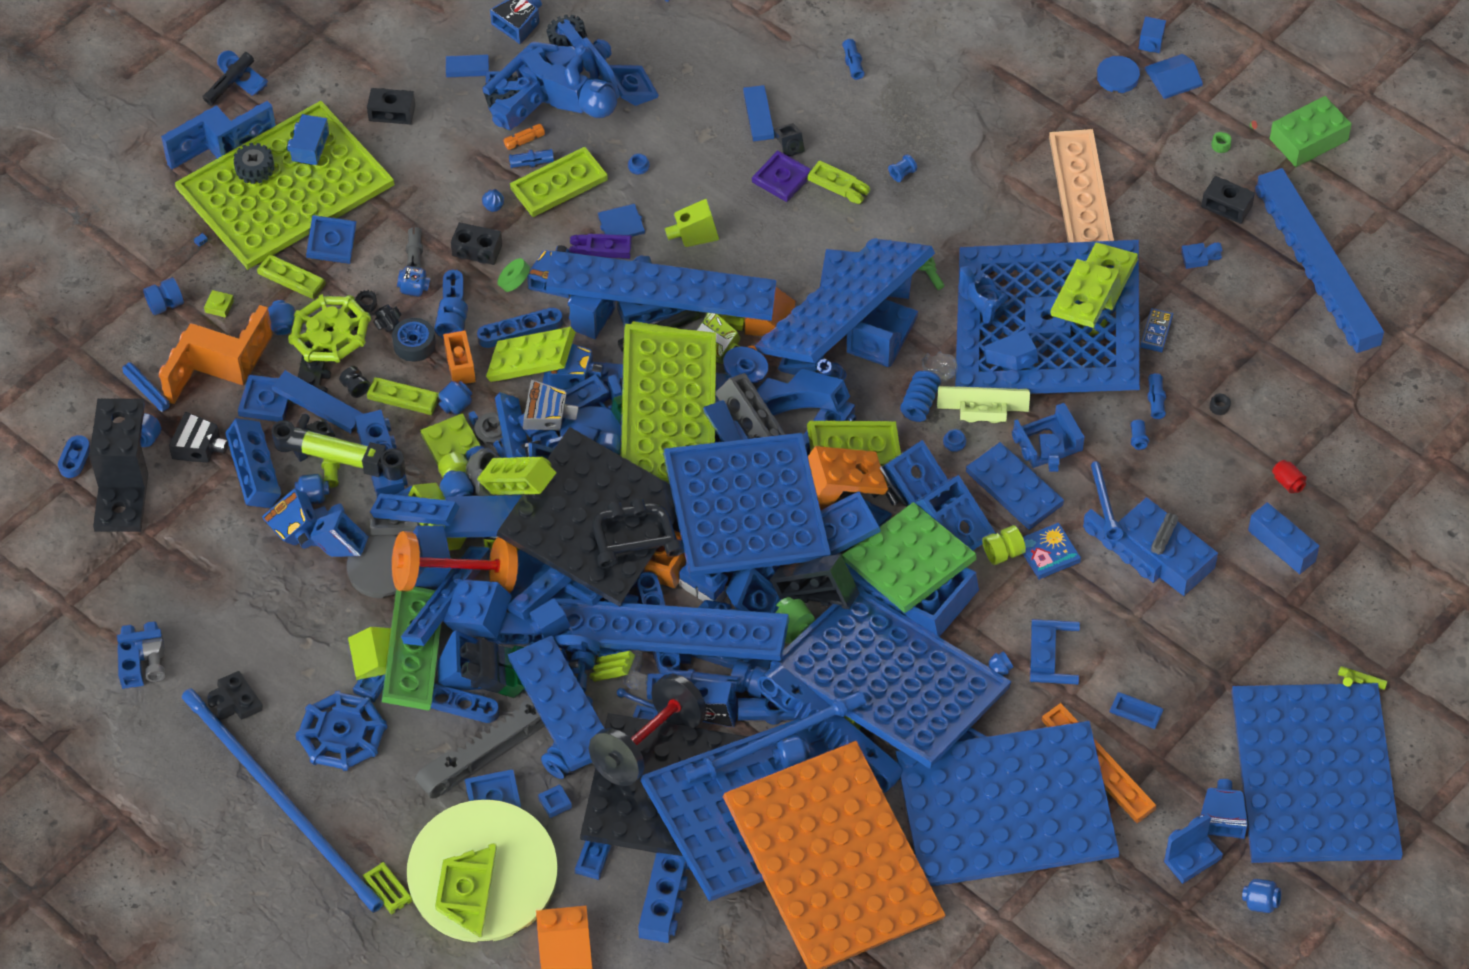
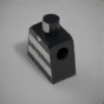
M185 412L169 444V449L174 460L207 463L210 461L214 451L226 453L228 440L220 439L219 429L215 423Z

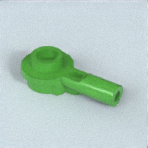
M931 257L919 270L926 271L936 289L941 290L945 285L936 273V264L933 257Z

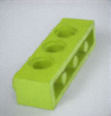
M541 456L492 458L477 480L492 495L541 494L556 474V471L551 467V463Z

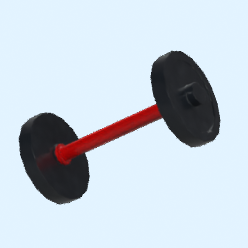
M673 673L662 676L653 685L651 692L652 701L658 715L631 738L619 730L606 728L601 729L590 739L588 747L590 758L595 768L604 778L620 786L632 785L643 775L645 767L643 756L637 746L664 721L695 729L705 719L707 712L705 701L700 691L691 681Z

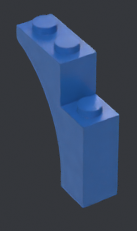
M802 368L789 383L767 378L756 390L773 416L799 408H824L837 412L850 398L844 380Z

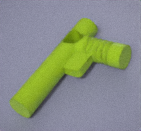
M1342 666L1338 673L1339 676L1344 677L1343 684L1348 687L1354 681L1360 684L1378 683V688L1385 690L1388 682Z

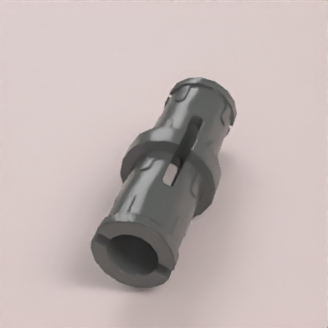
M413 227L408 230L406 253L408 254L407 266L414 267V264H416L417 268H421V254L423 253V245L421 244L422 230L418 227H415V234H413Z

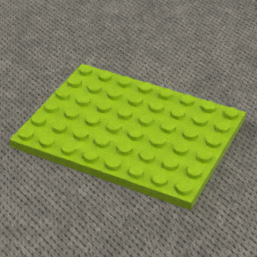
M322 101L313 104L175 182L176 189L247 270L264 261L269 254L275 255L309 235L312 215L337 219L395 185L394 179ZM302 114L327 118L329 135L317 165L292 161L291 153L288 152V142L290 139H293L295 124L300 121ZM249 143H253V145L261 143V147L265 145L267 149L271 150L275 168L272 176L268 175V180L263 179L262 183L255 181V184H251V181L245 183L244 179L240 180L237 176L233 160L234 154L237 153L239 148L243 149L242 146L245 144L250 146Z

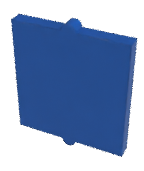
M635 204L598 212L601 223L600 227L604 234L629 235L632 237L645 234L641 222L642 216L638 214Z

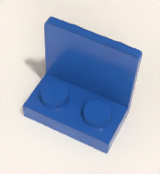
M1209 814L1201 818L1199 816L1194 818L1187 827L1182 830H1175L1168 837L1164 863L1182 884L1222 859V852L1207 836L1211 821Z

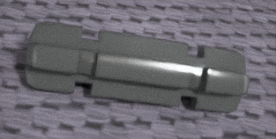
M1166 514L1156 539L1151 545L1153 553L1163 554L1165 546L1168 544L1174 531L1173 529L1178 522L1176 514Z

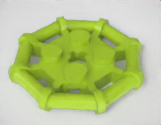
M321 294L319 298L300 311L296 310L288 341L304 356V360L309 363L312 361H335L340 363L342 358L358 347L365 345V336L371 316L355 301L354 296H324ZM327 305H343L340 309L334 306L327 307ZM322 307L320 312L313 317H309L311 313ZM351 309L357 317L351 319L347 313ZM305 323L307 330L305 333L300 334L302 324ZM358 326L357 334L352 335V330L354 331V327ZM333 327L334 331L330 332L326 331V329ZM309 341L313 347L308 348L304 342ZM323 348H326V349H329V351H332V352H320V351H324Z

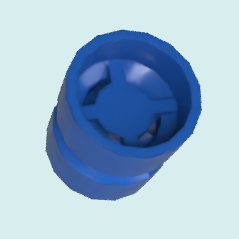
M173 277L161 281L160 286L154 284L143 289L147 304L154 316L165 312L167 307L173 309L184 304L180 289Z
M455 297L442 299L438 307V316L434 327L435 333L444 338L443 334L464 331L468 305L463 300Z
M737 660L731 676H739L740 678L737 693L743 694L745 691H748L751 697L764 698V695L758 688L757 681L769 669L761 666L752 668L750 663Z

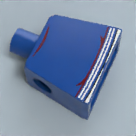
M342 510L319 518L312 533H310L311 539L314 541L312 546H319L331 557L361 556L368 540V536Z
M1220 779L1217 782V788L1207 789L1200 818L1206 814H1209L1211 817L1208 835L1244 839L1247 829V817L1243 792L1232 790L1231 780Z

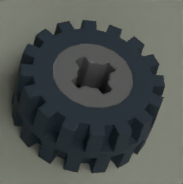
M249 143L250 146L245 144L242 146L243 149L239 148L237 153L234 154L233 160L237 176L240 180L244 179L245 183L251 181V184H255V181L262 183L263 179L268 180V175L272 176L275 168L271 150L267 149L265 145L261 147V143L256 145Z

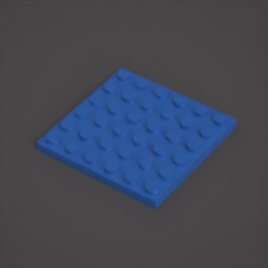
M802 433L664 449L663 454L689 576L802 563L819 557L831 556Z

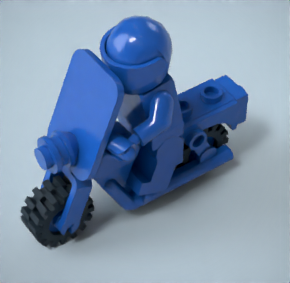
M567 14L564 15V18L557 17V21L553 19L551 21L552 24H548V29H546L550 44L541 42L530 43L494 78H490L488 83L482 88L489 111L493 117V122L498 127L511 131L542 102L550 103L551 106L557 109L578 113L585 112L594 118H605L611 115L617 106V99L620 98L613 71L605 61L612 54L610 44L600 39L595 40L592 44L587 38L584 22L578 16L576 18L575 15L568 17ZM583 68L589 72L590 78L580 74Z

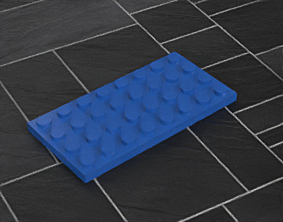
M877 238L869 240L860 252L855 253L850 261L839 267L836 273L831 278L825 280L821 284L822 286L815 292L809 294L801 305L793 308L792 313L779 321L771 332L763 335L761 340L755 345V348L761 354L815 363L935 254L932 246Z

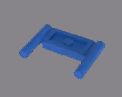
M1032 619L1030 682L1078 685L1079 675L1055 674L1056 630L1079 631L1080 622Z

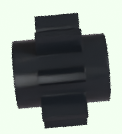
M386 304L375 311L376 317L373 322L378 330L383 328L386 332H389L400 322L398 319H400L402 314L397 306L392 308L389 304Z

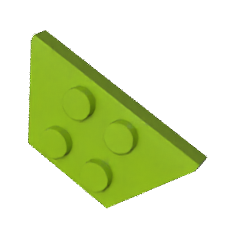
M494 843L489 844L488 848L476 852L471 850L463 853L461 856L444 859L437 891L436 911L478 937L483 935L497 845Z

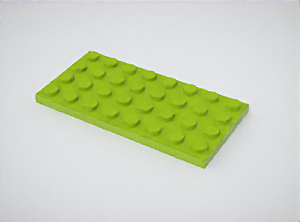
M625 324L621 456L669 484L663 454L665 448L715 443V429L704 414L703 408L715 403L716 332Z

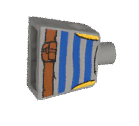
M531 380L523 429L560 430L563 418L576 420L578 406L565 404L566 391Z

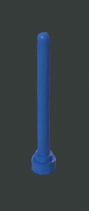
M1094 461L1091 464V469L1106 522L1103 527V533L1106 540L1115 542L1123 536L1122 526L1114 518L1100 463Z

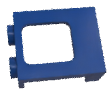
M1065 403L1056 405L1054 415L1021 426L1018 419L1014 420V428L1011 432L1012 438L1016 444L1019 443L1025 461L1030 462L1032 468L1048 463V458H1041V455L1037 456V452L1028 436L1042 431L1050 430L1053 434L1063 433L1064 457L1083 451L1085 437Z

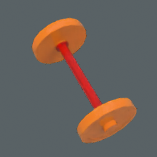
M402 531L396 537L393 547V582L398 591H411L416 584L419 567L489 570L490 582H498L510 594L517 577V548L497 537L493 543L489 560L420 557L416 534L412 531Z

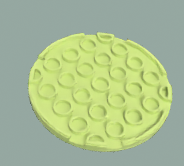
M474 800L460 803L444 810L421 830L409 854L407 882L412 900L422 917L438 931L452 938L467 942L498 941L513 936L514 933L530 926L537 920L536 910L546 909L556 887L558 875L557 857L554 845L547 831L528 812L502 801ZM494 843L497 845L483 935L478 937L436 911L437 891L444 859L461 856L463 853L471 850L476 852L488 848L489 844Z

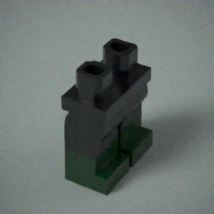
M483 638L477 643L466 642L460 648V656L470 659V662L462 665L461 677L471 680V687L473 688L480 687L487 691L515 698L524 687L508 659V654L524 647L517 645L513 648L504 647Z

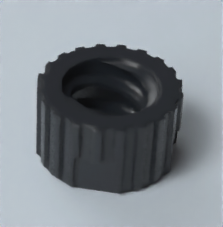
M1218 393L1211 398L1209 409L1215 415H1225L1230 409L1231 400L1225 394ZM1221 402H1222V403L1225 404V406H1224V407H1220V406L1216 405V403H1221Z

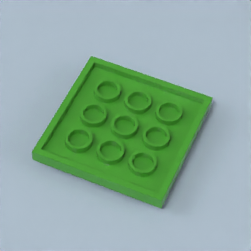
M914 502L880 526L881 531L857 543L842 555L845 563L904 613L908 612L977 560L974 551Z

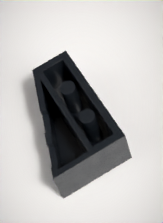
M841 554L819 557L808 562L780 565L770 579L780 599L791 597L794 600L800 599L804 603H808L810 600L821 602L823 606L836 604L842 605L843 609H850L860 594Z

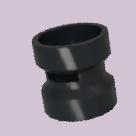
M356 366L348 367L339 377L340 383L348 388L347 390L353 398L363 396L370 388V382L366 377L362 376L361 371Z

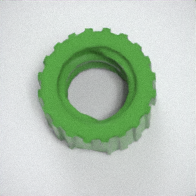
M1217 132L1213 135L1211 147L1218 153H1226L1231 148L1232 138L1228 133Z

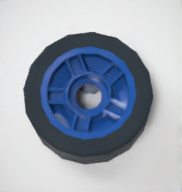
M408 318L399 322L393 329V347L399 358L412 362L421 361L429 357L435 350V333L428 321L421 318Z

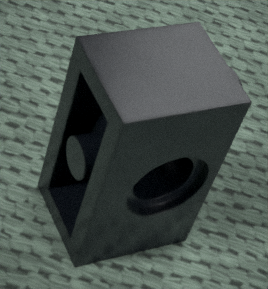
M371 88L367 104L368 120L370 122L412 124L415 110L414 91Z
M1214 176L1203 193L1201 207L1242 224L1253 207L1255 192L1226 179Z

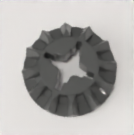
M490 412L478 418L474 427L478 440H483L485 444L488 442L494 444L497 440L498 442L501 441L500 439L503 436L498 413ZM489 426L497 428V433L494 431L489 432Z

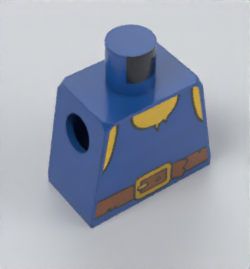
M563 245L557 246L555 250L569 253V249ZM542 251L527 276L528 289L569 298V294L546 292L552 251Z
M572 344L565 368L548 371V384L555 388H571L595 374L598 378H602L604 365L593 363V355L590 349Z
M293 489L262 516L265 522L284 542L292 545L299 543L303 549L310 547L314 543L310 533L313 531L317 518L306 493Z

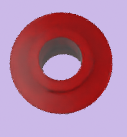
M1281 460L1274 466L1272 470L1274 478L1289 493H1299L1305 488L1307 477L1292 462Z

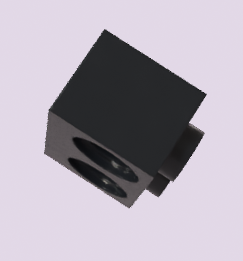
M461 222L458 223L451 240L452 256L459 259L477 261L482 264L495 265L502 248L501 231Z

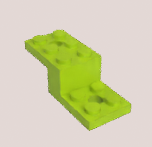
M1096 242L1086 261L1076 260L1051 308V316L1094 328L1104 308L1113 310L1138 261V254ZM1112 265L1114 268L1111 269L1104 266ZM1077 300H1079V301L1086 302V303H1083V304L1079 305V304H1076L1075 302H1076Z

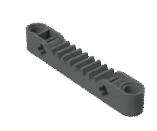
M530 697L521 703L519 712L513 711L514 718L505 716L506 723L498 721L497 729L490 726L489 734L484 731L481 732L482 739L475 736L473 737L474 744L465 743V750L458 747V752L449 751L423 767L417 773L415 780L432 799L441 796L545 727Z

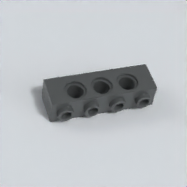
M745 373L729 378L715 392L720 401H725L733 421L736 420L748 439L785 435Z

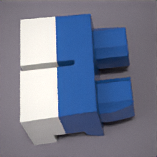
M687 563L680 570L679 587L695 597L698 596V599L703 602L705 600L722 602L727 596V586L725 584L728 576L723 573L689 576Z

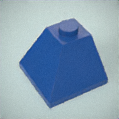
M754 568L733 572L726 589V593L733 606L742 611L775 613L779 608L776 606L777 603L782 600L779 598L773 584Z
M457 630L452 632L437 663L438 684L461 691L482 689L480 687H471V680L461 677L462 665L470 662V659L460 656V648L466 642L477 643L478 639Z

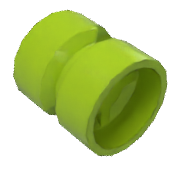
M1014 525L1002 529L1000 535L992 533L982 539L986 556L994 566L1008 560V556L1015 558L1026 552L1022 534Z

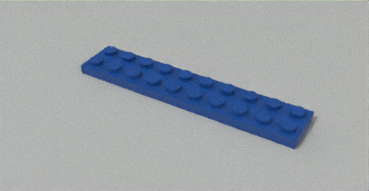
M552 251L546 284V292L768 321L772 320L776 280L559 251Z
M555 598L566 614L570 624L568 629L558 635L587 637L598 641L601 648L781 661L789 624L788 614L622 603L619 607L612 602L599 601L596 605L591 606L582 600Z

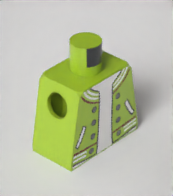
M708 313L697 331L716 332V362L723 364L724 356L730 349L741 347L738 345L741 339L738 332L715 313Z

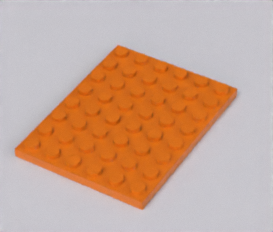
M857 741L724 793L723 798L763 876L765 884L807 969H825L945 917V913Z

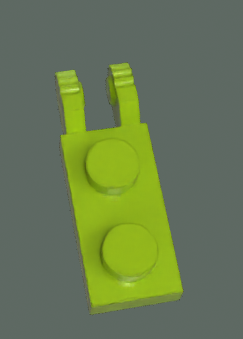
M818 161L808 174L809 181L843 197H847L849 201L855 204L862 203V195H867L871 190L866 183L856 179L857 177L822 161Z

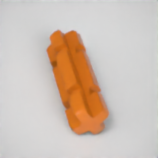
M536 124L532 126L533 129L529 127L515 133L514 137L511 135L504 138L505 147L507 150L516 148L517 144L520 146L534 140V137L544 136L545 130L543 126Z

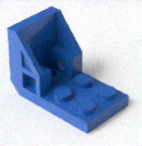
M886 299L883 300L864 320H861L847 333V353L886 367L892 366L918 317V311Z

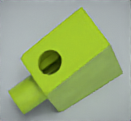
M707 199L676 211L674 216L677 224L665 228L668 241L681 237L685 247L719 240Z

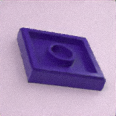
M777 150L753 175L752 183L788 202L808 181V174L812 169Z

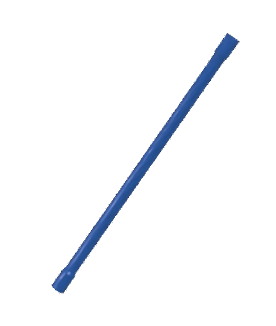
M192 688L187 689L181 697L194 713L199 715L330 862L371 912L374 913L380 910L384 902L363 882L211 712L201 697Z

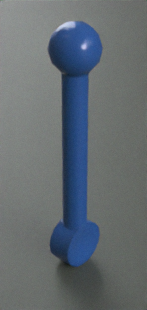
M619 688L616 692L618 697H626L649 708L656 709L654 704L627 693L623 688Z

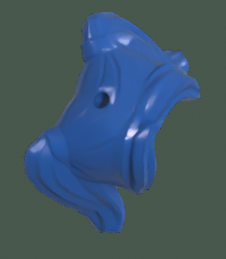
M968 265L960 268L959 294L976 306L982 313L985 324H990L994 319L995 311L1009 299L1007 294L1001 293L989 276L982 275L978 281H975Z

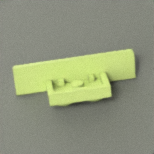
M939 386L937 409H960V420L967 422H1006L1007 411L1029 412L1030 390Z

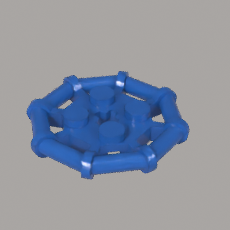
M338 690L334 694L312 705L308 704L305 707L304 718L295 736L296 740L300 741L310 757V763L348 771V768L370 757H376L384 730L387 729V722L378 713L372 703V698L369 696L364 698L340 693V690ZM342 703L355 705L357 707L353 708L342 705ZM336 704V706L332 707V711L328 713L327 710L322 712V710ZM366 711L372 721H365L361 714ZM318 718L316 727L310 729L313 719ZM341 726H345L346 731L344 733H338L335 729H340ZM368 730H374L370 743L364 740ZM317 737L321 746L317 750L310 738ZM358 747L364 749L347 758L346 753H353ZM327 751L341 754V759L324 754Z

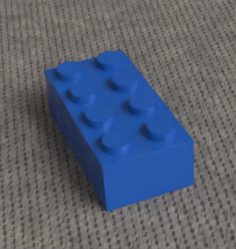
M1146 497L1119 521L1123 534L1162 565L1160 578L1181 595L1185 596L1215 569L1218 552L1181 523L1177 522L1163 554L1153 553L1151 545L1156 539V535L1167 513Z

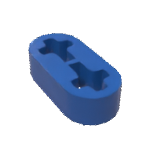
M449 270L444 274L443 299L456 294V298L464 301V281L460 271ZM452 279H456L455 285L451 286Z

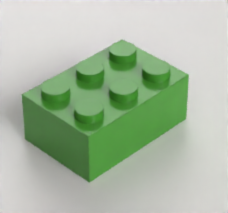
M1323 96L1272 123L1270 140L1295 167H1298L1347 142L1352 124L1326 96Z

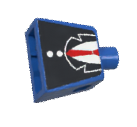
M505 0L490 9L491 24L521 44L539 24L538 8L542 6L540 0Z
M732 682L695 683L694 685L700 691L706 705L707 712L702 722L734 728L738 704Z

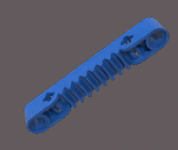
M773 665L757 681L761 693L782 711L794 714L795 719L799 717L804 719L830 707L829 704L782 665ZM834 715L809 727V731H817V738L824 737V744H832L831 750L857 741L883 793L887 792L901 779L902 769L900 765L844 717Z

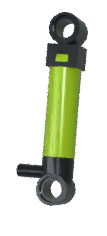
M308 414L301 415L296 427L286 420L278 421L272 426L271 432L274 446L280 452L286 453L293 450L362 468L364 474L380 477L381 472H383L384 477L391 481L399 480L405 475V461L400 450L393 448L386 450L384 445L372 442L365 446L307 431L305 428L310 420Z

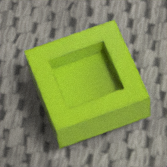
M212 290L204 306L205 313L227 317L234 302V297L231 294Z

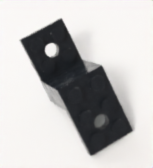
M97 398L89 454L98 485L93 523L94 532H141L149 475L140 443L145 410L144 399ZM118 417L124 418L121 423L113 422ZM122 506L126 508L121 513L114 512L117 507Z

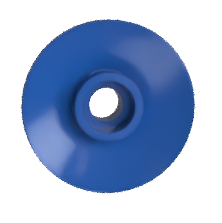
M749 347L732 348L725 354L723 359L724 369L731 378L745 373L751 383H757L764 379L768 372V363L765 357L757 350Z

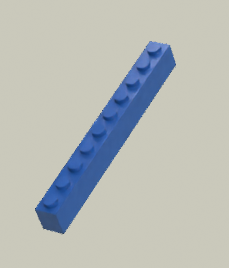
M1283 168L1259 175L1255 187L1257 196L1262 198L1268 214H1271L1275 220L1277 229L1281 230L1284 234L1287 245L1292 247L1297 261L1305 268L1306 276L1313 281L1317 294L1322 296L1327 310L1332 312L1338 328L1342 329L1346 335L1347 343L1354 348L1356 353L1380 346L1384 335L1382 327Z

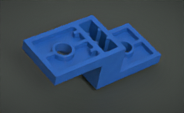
M266 101L232 121L216 105L195 118L186 121L179 127L168 131L161 136L167 165L174 169L208 149L218 159L276 126L272 105Z
M923 440L884 465L909 505L913 502L972 551L983 544V537L995 533L960 476L957 475L947 479ZM913 466L919 468L921 473L919 478L912 476L911 469ZM961 521L966 522L969 526L967 534L960 530Z

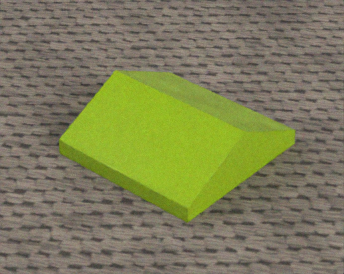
M369 627L348 637L356 680L385 675L391 628Z

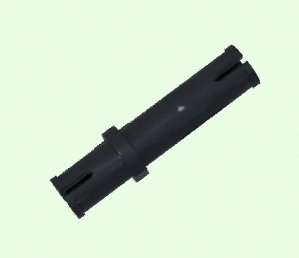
M244 52L234 64L228 66L226 73L202 96L203 100L212 106L237 79H241L243 72L254 63V58L248 52Z

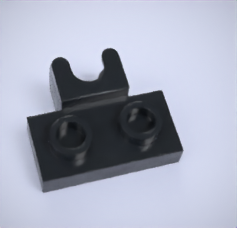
M240 671L218 679L217 686L219 688L210 691L207 696L208 706H217V718L219 720L234 715V711L242 720L262 711L263 708L262 703Z

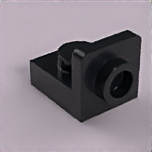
M794 123L773 129L775 138L782 146L783 154L792 156L805 151L802 132Z

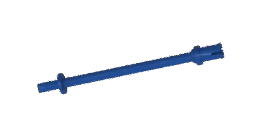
M860 690L842 699L838 697L834 699L832 706L718 759L711 761L708 757H705V765L685 773L686 780L689 783L707 774L715 778L716 770L834 715L844 717L848 714L847 712L866 705V699Z

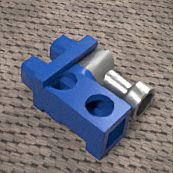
M155 621L147 622L144 624V631L136 632L135 627L132 625L122 626L121 634L117 635L118 676L122 689L144 686L141 662L143 660L149 661V666L145 671L146 679L151 682L163 680L165 678V668L160 665V658L165 654L164 641L161 629H158L157 623Z

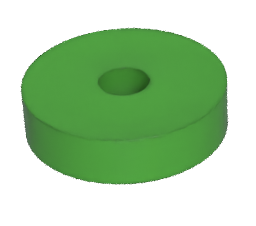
M521 258L509 263L499 275L498 285L505 292L516 289L527 278L530 271L529 264Z

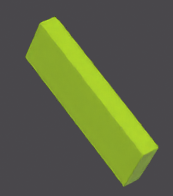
M270 254L257 268L259 275L313 300L326 285L325 279Z
M374 377L367 393V399L432 415L439 400V393Z

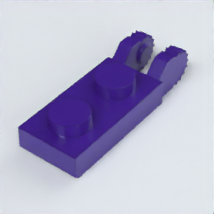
M576 234L570 237V244L574 246L569 247V253L630 259L632 236Z

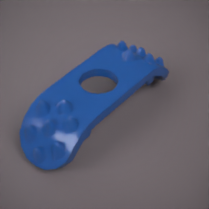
M226 50L218 56L217 64L225 74L228 66L234 64L239 57L233 51ZM250 67L243 72L251 74L247 81H240L239 79L235 81L238 86L250 95H258L259 91L267 87L268 82L267 79L261 77Z

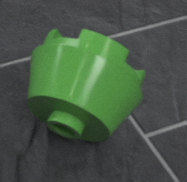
M787 597L776 605L779 608L775 613L788 614L789 616L785 643L791 644L815 621L809 608L800 599L794 600L791 597Z

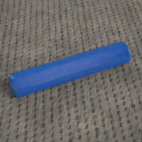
M128 362L122 367L123 373L160 411L164 412L170 407L169 400L133 363Z

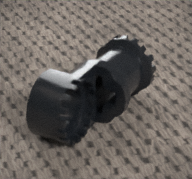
M363 290L357 294L355 301L365 312L370 313L376 309L377 298L372 290ZM371 298L373 302L370 305H366L361 300ZM352 310L349 311L348 316L351 319L357 317Z

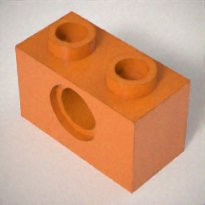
M466 330L443 334L452 381L457 383L462 381L464 384L476 382Z

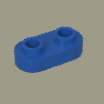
M76 435L67 441L58 461V468L62 476L73 478L81 473L90 453V444L86 437Z

